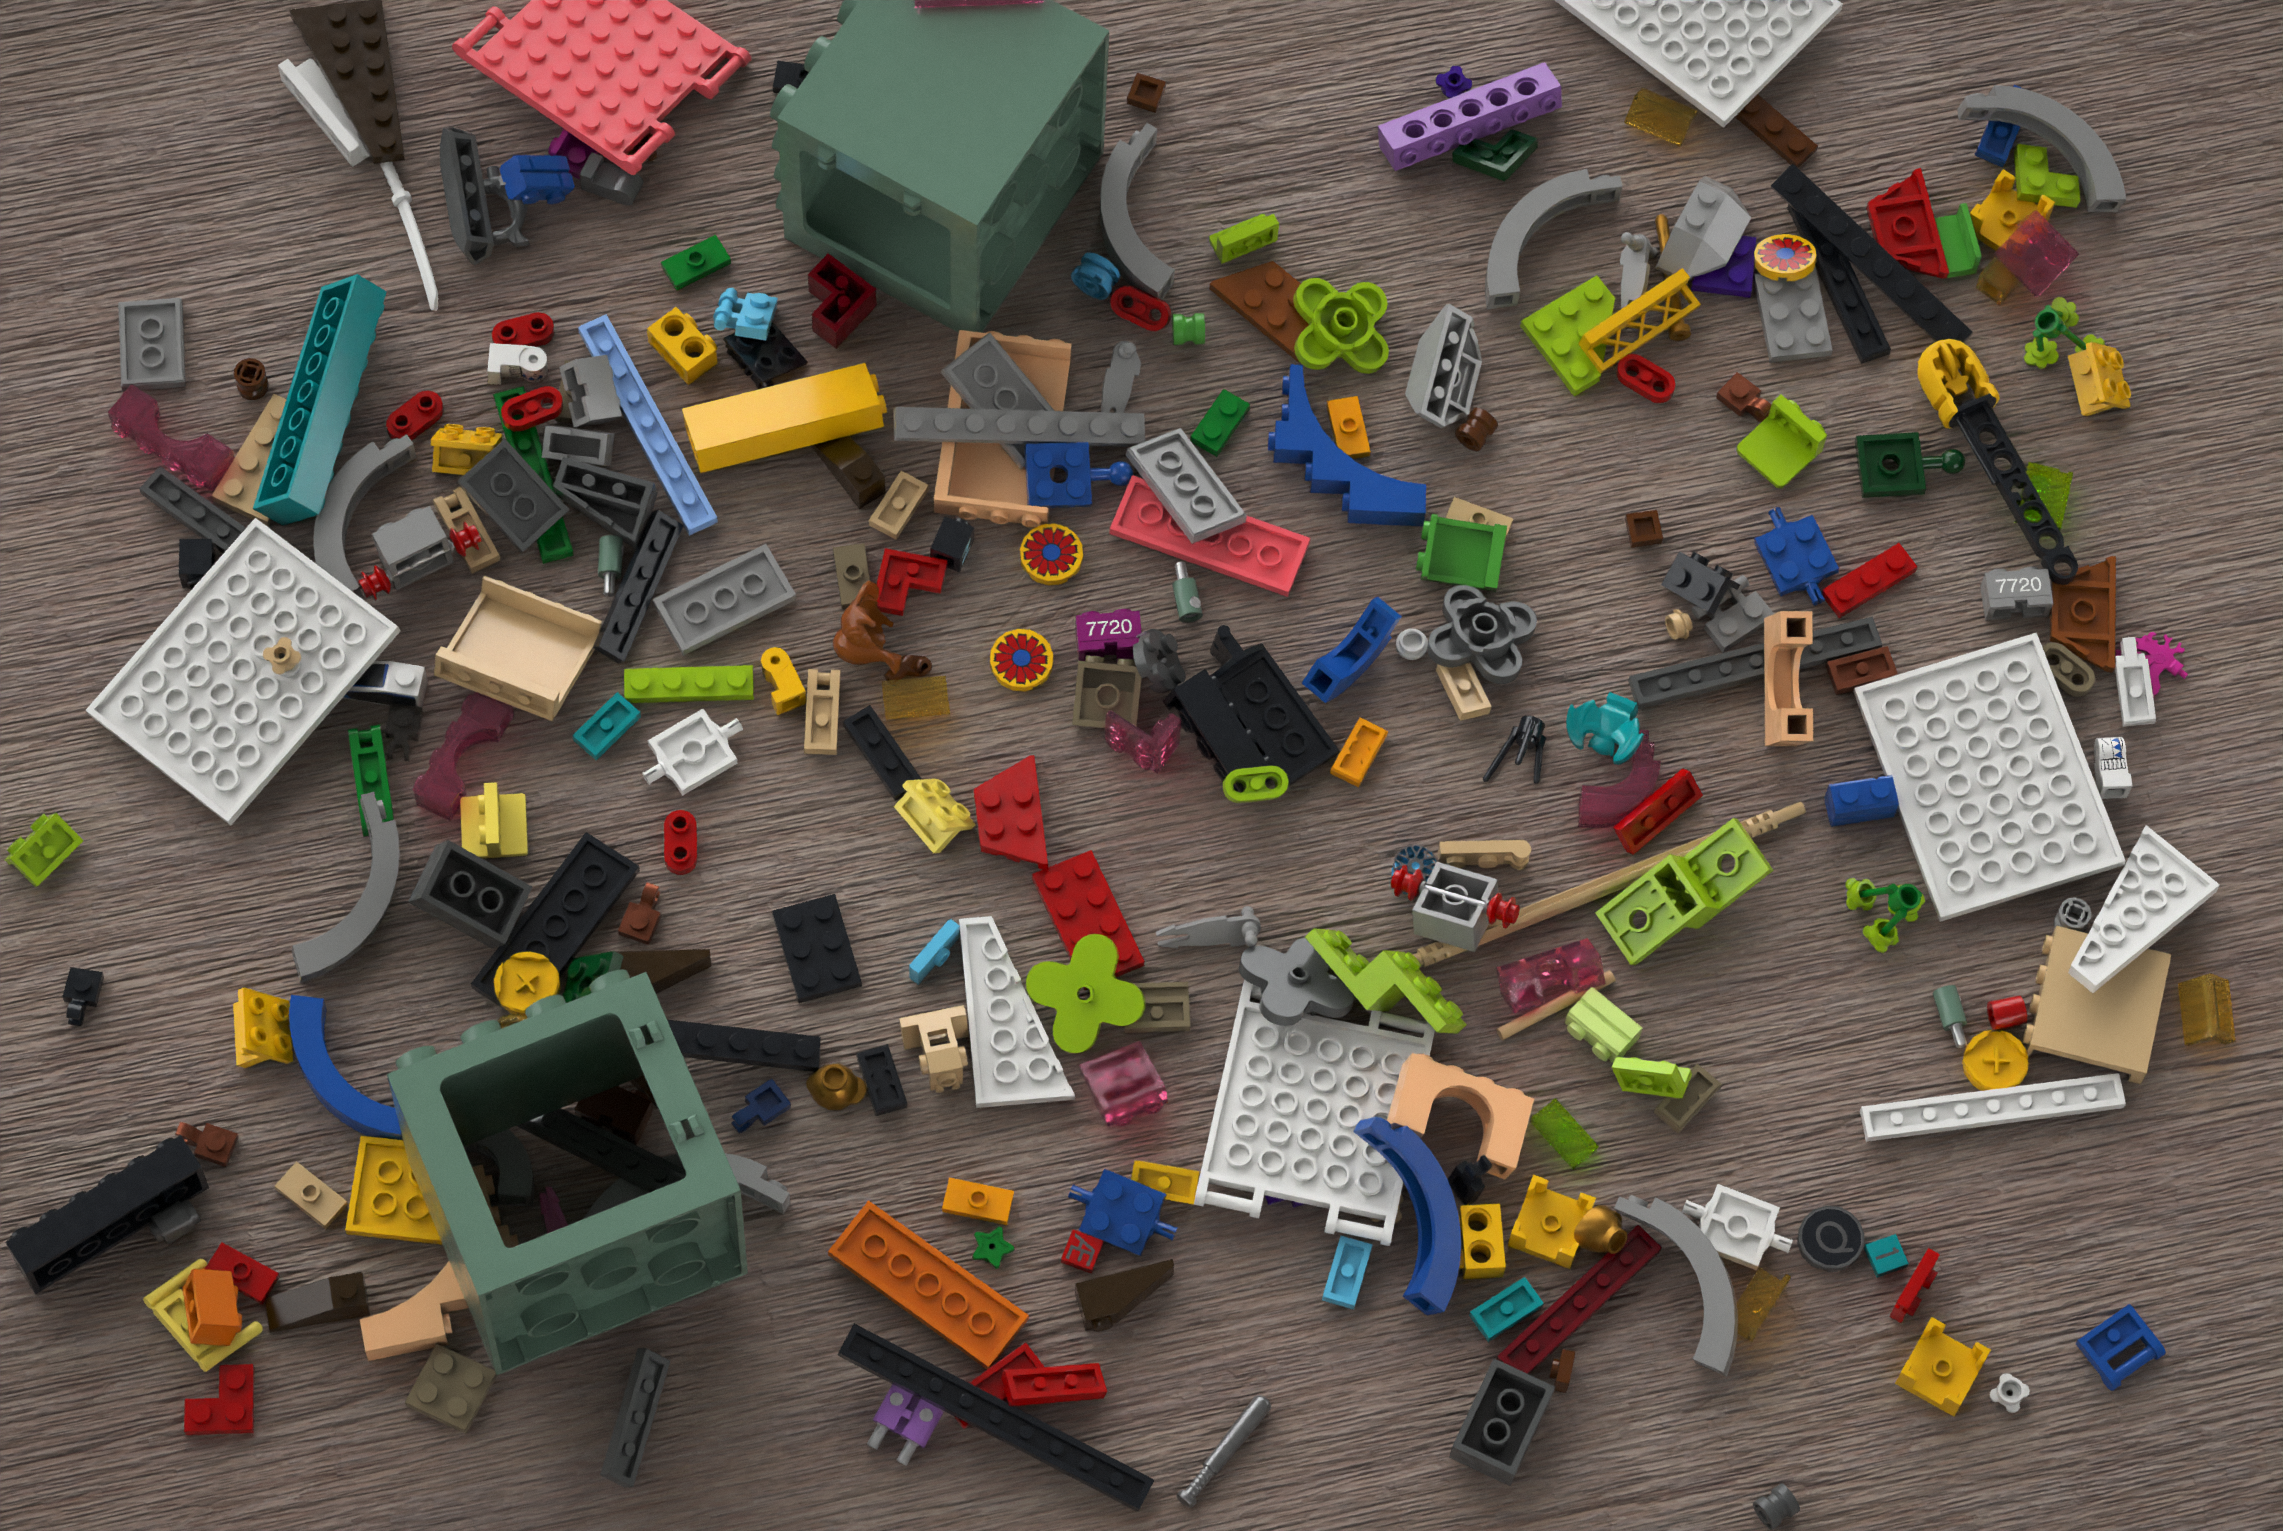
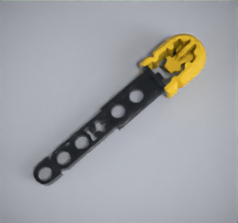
M1952 339L1933 343L1926 348L1918 361V379L1923 391L1933 408L1939 411V418L1945 428L1960 427L1992 485L1997 486L2034 553L2042 559V567L2048 569L2051 581L2058 585L2069 584L2073 581L2078 571L2077 560L2069 546L2064 547V538L2025 472L2027 471L2026 466L1992 409L1999 401V394L1993 384L1989 383V376L1969 346L1961 341ZM1966 383H1968L1974 391L1976 399L1973 400L1972 398L1961 403V406L1956 407L1953 397L1949 392L1954 397L1968 391ZM1990 432L1995 436L1996 442L1990 445L1981 442L1979 434ZM2005 458L2010 462L2011 468L2005 471L1999 470L1994 465V460ZM2013 485H2015L2017 489H2024L2022 493V498L2018 492H2011ZM2035 510L2040 514L2041 520L2037 523H2031L2025 519L2024 512ZM2043 536H2050L2055 540L2056 547L2045 549L2040 545L2039 539ZM2060 562L2066 563L2070 566L2071 573L2065 576L2060 575L2055 571L2054 565Z

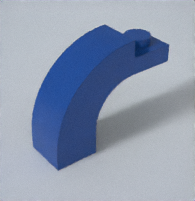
M1379 597L1372 599L1350 633L1335 649L1316 660L1302 684L1324 703L1339 696L1380 655L1391 640L1390 634L1402 616Z

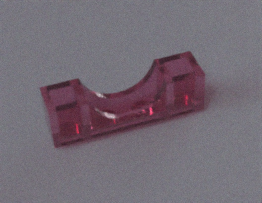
M132 384L108 411L111 428L116 434L122 438L130 437L136 441L137 446L143 452L149 455L152 453L162 458V462L171 470L177 471L179 469L197 487L202 488L205 486L213 492L234 460L233 450L208 433L188 441L175 440L163 434L158 428L160 411L157 400Z
M475 692L473 696L468 695L461 707V716L457 722H451L445 734L446 740L441 749L437 747L429 760V769L425 775H419L413 786L418 806L450 822L460 807V799L467 795L465 784L456 773L459 758L468 748L477 743L487 741L499 742L514 717L513 706Z

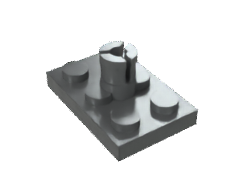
M506 439L457 481V484L521 554L569 511L568 507Z

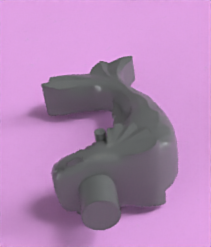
M498 166L486 168L488 179L483 180L485 193L498 194L501 198H504L508 202L507 205L510 207L509 210L513 219L509 227L492 233L494 245L511 242L516 248L529 246L528 239L521 233L527 215L528 204H523L522 200L508 199L505 190L506 182H503Z

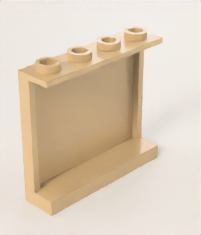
M484 576L482 578L481 593L447 648L441 646L436 653L434 676L553 721L595 650L593 646L601 630L602 621L591 615L567 608L560 603H554L531 592L510 586L503 581Z
M2056 926L2052 936L2046 935L2043 943L2042 954L2047 955L2045 965H2039L2035 980L2036 984H2040V990L2038 995L2033 994L2029 1013L2034 1014L2032 1025H2026L2022 1043L2028 1044V1056H2031L2033 1050H2038L2129 1074V1082L2141 1084L2148 1070L2171 954L2147 949L2092 993L2068 973L2088 933Z

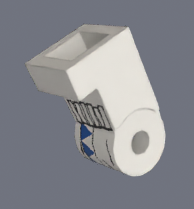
M490 343L487 370L488 384L501 385L502 377L523 378L528 382H539L547 375V356L541 348L527 345Z
M2096 738L2094 744V768L2096 786L2101 799L2127 798L2132 788L2131 774L2128 773L2124 738Z

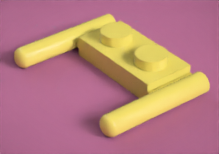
M198 1259L145 1296L143 1300L192 1359L198 1362L204 1372H207L263 1331V1327L257 1321L252 1322L235 1335L230 1346L190 1343L184 1295L180 1288L186 1283L192 1269H205L207 1266V1262L204 1259Z

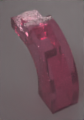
M1639 730V734L1643 733L1644 737L1639 748L1632 756V772L1625 780L1619 784L1607 787L1582 785L1579 797L1578 827L1606 828L1615 826L1653 794L1661 761L1653 760L1654 742H1649V730Z

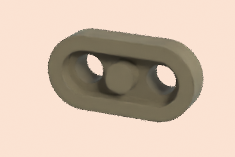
M2052 642L2042 647L2047 660L2054 659L2057 662V665L2049 664L2056 684L2075 697L2084 696L2091 691L2095 682V674L2091 667L2062 644ZM2072 679H2079L2082 685H2075Z

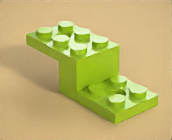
M1732 818L1684 857L1669 854L1595 912V914L1630 965L1636 966L1684 927L1701 928L1774 870L1739 820ZM1727 855H1732L1735 859V867L1731 872L1725 873L1721 867L1722 859ZM1642 910L1647 916V922L1643 928L1637 929L1634 926L1633 917L1638 911Z
M1313 928L1305 936L1307 941L1366 1010L1389 1011L1406 996L1437 1033L1458 1034L1467 1025L1461 1018L1463 1013L1460 1008L1452 1001L1447 1002L1440 994L1442 991L1440 985L1432 977L1428 976L1426 978L1419 969L1421 967L1420 962L1410 952L1383 950L1373 961L1369 962L1362 955L1359 954L1357 956L1350 948L1352 942L1340 930Z

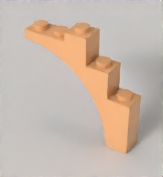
M483 1165L472 1167L495 1224L498 1226L497 1228L504 1245L508 1248L518 1246L517 1234L510 1235L508 1225L500 1226L498 1206L491 1207L489 1195L495 1194L492 1175L485 1176ZM448 1261L446 1266L430 1284L409 1300L386 1312L360 1319L368 1361L431 1349L435 1347L436 1343L441 1346L448 1345L446 1334L453 1332L450 1316L447 1312L469 1308L450 1261Z

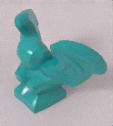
M1609 692L1606 698L1607 704L1599 708L1596 706L1595 700L1585 702L1577 708H1574V705L1571 704L1567 712L1566 728L1571 742L1577 749L1582 750L1584 748L1585 735L1593 733L1594 736L1590 739L1588 747H1592L1600 755H1610L1613 757V764L1621 765L1635 754L1644 737L1643 733L1639 734V721L1636 717L1638 705L1636 702ZM1615 743H1617L1619 748L1613 756Z

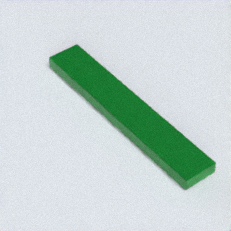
M524 386L493 394L506 440L556 494L546 459L542 458L543 449L536 426L517 432L509 430L502 421V406L509 399L525 394ZM517 414L513 417L514 420H520L523 418V416L520 414ZM563 517L536 540L543 564L574 556Z

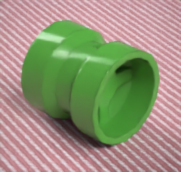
M1194 313L1192 317H1185L1183 314H1172L1173 345H1183L1185 342L1191 341L1194 344H1205L1204 313Z

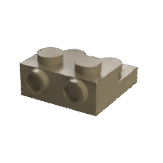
M1087 655L1085 661H1078L1072 725L1137 731L1142 677L1137 670L1135 661L1118 659L1117 664L1104 663L1105 657Z

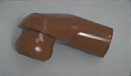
M904 655L898 673L895 675L889 669L884 674V678L890 685L895 686L905 676L921 677L927 675L932 670V663L925 656Z

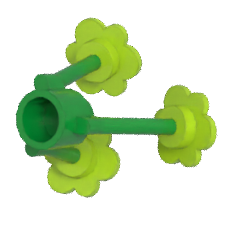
M2057 297L2053 300L2052 306H2045V309L2037 314L2035 318L2037 329L2033 331L2035 338L2033 343L2029 342L2025 345L2027 353L2024 356V361L2027 365H2036L2039 369H2044L2047 364L2056 363L2059 359L2058 352L2056 351L2057 343L2055 341L2048 342L2047 338L2053 339L2060 334L2065 335L2077 345L2075 347L2076 353L2086 350L2087 343L2095 342L2105 345V341L2102 338H2096L2092 334L2087 335L2082 341L2073 334L2069 327L2076 326L2079 322V316L2075 313L2076 304L2073 302L2067 303L2065 298Z

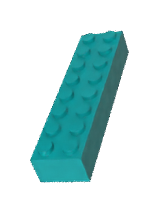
M358 274L325 285L320 289L256 496L253 510L282 526L319 515L324 508V497L328 484L334 476L333 467L336 457L342 449L343 444L341 441L343 434L351 420L350 411L353 401L359 393L358 385L360 378L368 364L367 355L370 345L376 337L375 329L377 322L384 311V299L387 291Z

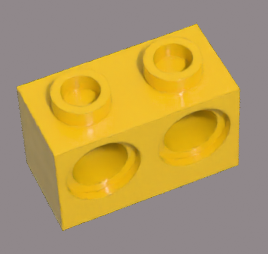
M675 307L647 328L648 343L687 385H690L717 364L716 350H718V347L709 335L703 336L700 333L695 320L688 313L683 314ZM671 331L681 332V334L678 336L668 335V333ZM692 352L701 353V355L696 358L688 356Z
M1500 1204L1460 1206L1458 1212L1461 1229L1459 1269L1463 1271V1279L1503 1277L1506 1264ZM1475 1220L1480 1221L1484 1224L1485 1229L1482 1231L1472 1230L1468 1223ZM1481 1252L1487 1256L1488 1261L1478 1263L1472 1259L1471 1255Z

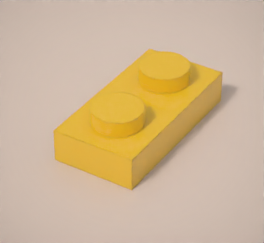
M1134 1160L1131 1180L1167 1194L1165 1200L1194 1204L1201 1171Z

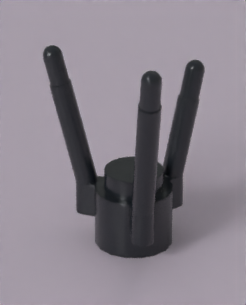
M1523 716L1519 726H1513L1509 738L1488 768L1483 781H1489L1516 740V743L1520 746L1515 760L1516 765L1522 763L1527 749H1533L1536 746L1533 781L1535 784H1538L1540 781L1543 747L1547 739L1542 735L1545 723L1534 716Z

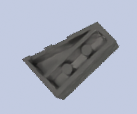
M563 457L553 485L558 498L614 536L621 537L623 542L636 550L658 494L654 482Z

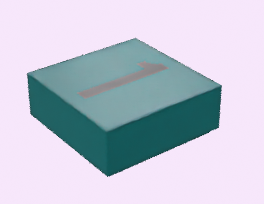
M1896 1234L1865 1244L1864 1246L1876 1278L1904 1269L1909 1264Z

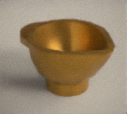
M827 1064L810 1075L806 1081V1087L816 1103L828 1110H842L849 1105H857L866 1095L864 1081L855 1076L850 1068L842 1064Z
M1597 1205L1590 1209L1579 1222L1574 1231V1239L1582 1248L1588 1251L1604 1253L1608 1251L1614 1254L1624 1247L1627 1241V1232L1622 1229L1620 1213L1612 1211L1605 1205Z

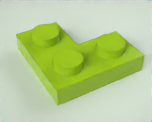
M2017 144L2014 149L2017 200L2038 203L2040 197L2045 195L2055 202L2054 205L2077 208L2081 201L2079 177L2049 172L2047 147Z

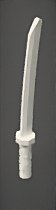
M393 162L380 163L387 182L391 187L390 189L394 194L392 197L393 205L398 207L423 280L430 309L437 311L438 291L428 256L409 204L412 201L409 191H405L402 187L403 185L399 180Z

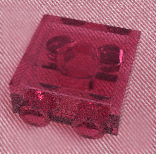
M1140 1041L1079 1065L1081 1074L1093 1094L1095 1105L1107 1127L1114 1124L1125 1126L1132 1121L1133 1116L1143 1112L1155 1114L1162 1109L1163 1104L1168 1103L1165 1085Z

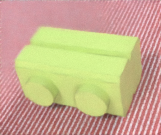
M1593 987L1571 1008L1565 1020V1024L1568 1025V1032L1575 1039L1580 1041L1582 1039L1586 1040L1593 1046L1592 1051L1599 1059L1603 1061L1609 1059L1612 1063L1615 1057H1623L1637 1042L1643 1029Z

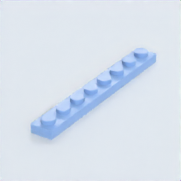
M607 314L579 326V334L591 356L607 355L609 365L613 370L616 394L620 399V409L689 536L718 523L713 508Z

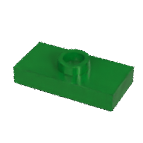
M714 235L662 261L661 267L675 290L678 291L730 265L731 258L718 237Z

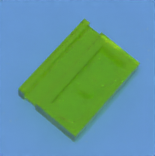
M2028 462L2026 473L2059 531H2061L2073 472L2064 473L2060 472L2057 468ZM2035 510L2024 512L2025 519L2031 523H2037L2041 520L2040 514Z

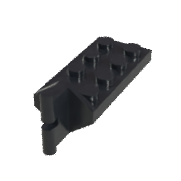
M1221 625L1210 648L1211 655L1216 657L1221 664V667L1213 673L1222 686L1220 692L1227 702L1231 701L1236 706L1240 714L1239 721L1245 729L1249 728L1257 739L1256 747L1262 756L1267 755L1274 766L1280 767L1285 771L1288 776L1289 787L1338 755L1339 749L1264 645L1260 643L1243 650L1230 633V628L1226 625Z

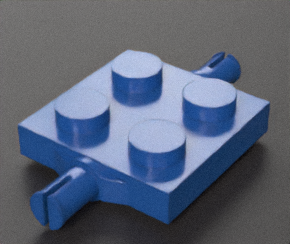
M1776 507L1775 511L1773 508L1768 514L1776 528L1771 532L1756 537L1754 540L1755 546L1780 597L1793 591L1806 590L1814 606L1818 605V602L1821 604L1825 601V598L1818 584L1823 579L1839 573V567L1813 515L1796 522H1786L1781 508Z
M1107 1169L1103 1170L1098 1185L1091 1192L1075 1186V1184L1071 1187V1190L1082 1194V1196L1069 1192L1068 1198L1086 1204L1085 1216L1079 1231L1139 1256L1142 1255L1147 1241L1154 1233L1171 1240L1175 1237V1235L1163 1229L1165 1228L1176 1233L1178 1227L1160 1221V1209L1167 1195Z

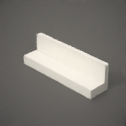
M289 59L280 63L278 68L281 81L353 167L369 157L358 137L355 127L346 116L342 104L336 98L323 73L313 59H308L297 67Z

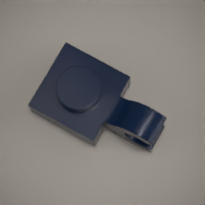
M771 1078L745 1096V1102L748 1106L732 1115L734 1121L731 1124L739 1134L747 1130L757 1119L765 1126L789 1110L791 1103Z

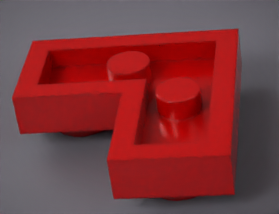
M885 548L877 580L879 588L877 607L880 612L903 616L910 588L941 594L948 566L947 560Z
M253 1364L219 1365V1398L185 1399V1435L254 1433L255 1367Z

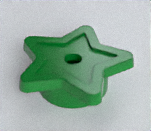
M997 1227L990 1234L975 1232L974 1234L978 1247L972 1259L991 1263L995 1269L1000 1267L1001 1259L1004 1255L1015 1250L1013 1245L1003 1239L1002 1227ZM989 1245H995V1249L991 1250Z

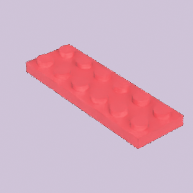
M1134 475L1131 476L1109 532L1111 535L1286 597L1290 594L1310 544L1309 537L1247 516L1246 523L1192 544L1145 480Z

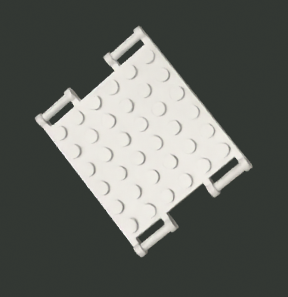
M1244 979L1194 1205L1204 1207V1204L1242 1211L1250 1213L1249 1217L1258 1219L1264 1195L1329 1209L1324 1233L1333 1235L1335 1232L1381 1241L1380 1245L1390 1247L1403 1181L1392 1165L1353 1131L1358 1122L1376 1116L1387 1121L1402 1064L1412 1053L1430 1056L1435 1030L1427 1021L1382 1011L1371 1012L1369 1026L1316 1015L1311 1016V1014H1304L1298 1023L1291 1026L1276 1025L1264 1018L1260 1012L1259 1003L1250 1002L1251 998L1261 1000L1260 987ZM1383 1025L1424 1034V1037L1420 1038L1378 1029V1027ZM1214 1184L1254 1193L1253 1200L1207 1191L1208 1185ZM1339 1211L1385 1221L1384 1228L1338 1219Z

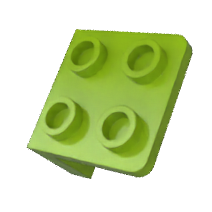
M1780 394L1772 402L1769 416L1737 445L1736 451L1776 488H1783L1823 451L1827 434L1820 423L1815 420L1811 421L1802 413L1801 408L1796 402L1787 400Z

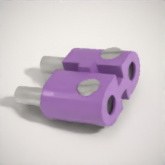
M892 1384L873 1418L877 1426L867 1445L877 1450L888 1430L902 1436L907 1442L897 1461L907 1466L917 1446L925 1447L944 1412Z

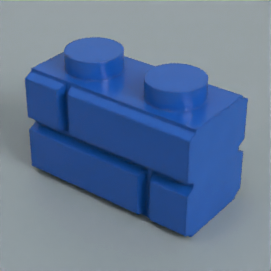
M514 155L500 167L503 182H506L505 190L508 199L522 200L523 204H532L539 200H546L547 204H557L564 201L565 196L573 191L575 187L572 175L569 173L570 168L566 156Z
M1892 775L1881 776L1878 779L1868 778L1829 784L1824 796L1831 827L1892 818L1895 816L1899 805Z

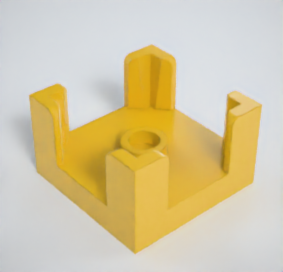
M2003 169L1995 179L1990 194L1981 205L1978 203L1970 212L1977 239L2016 263L2049 220L2055 202L2045 195L2040 197L2038 205L2033 202L2017 200V192L2012 189L2016 177Z
M1533 1174L1521 1211L1512 1229L1508 1246L1570 1269L1579 1247V1243L1574 1239V1231L1584 1215L1593 1208L1596 1198L1580 1193L1578 1200L1551 1191L1547 1189L1549 1182L1547 1179Z
M1931 1317L1895 1384L1954 1417L1991 1349L1978 1342L1975 1343L1972 1349L1945 1335L1943 1331L1946 1325Z

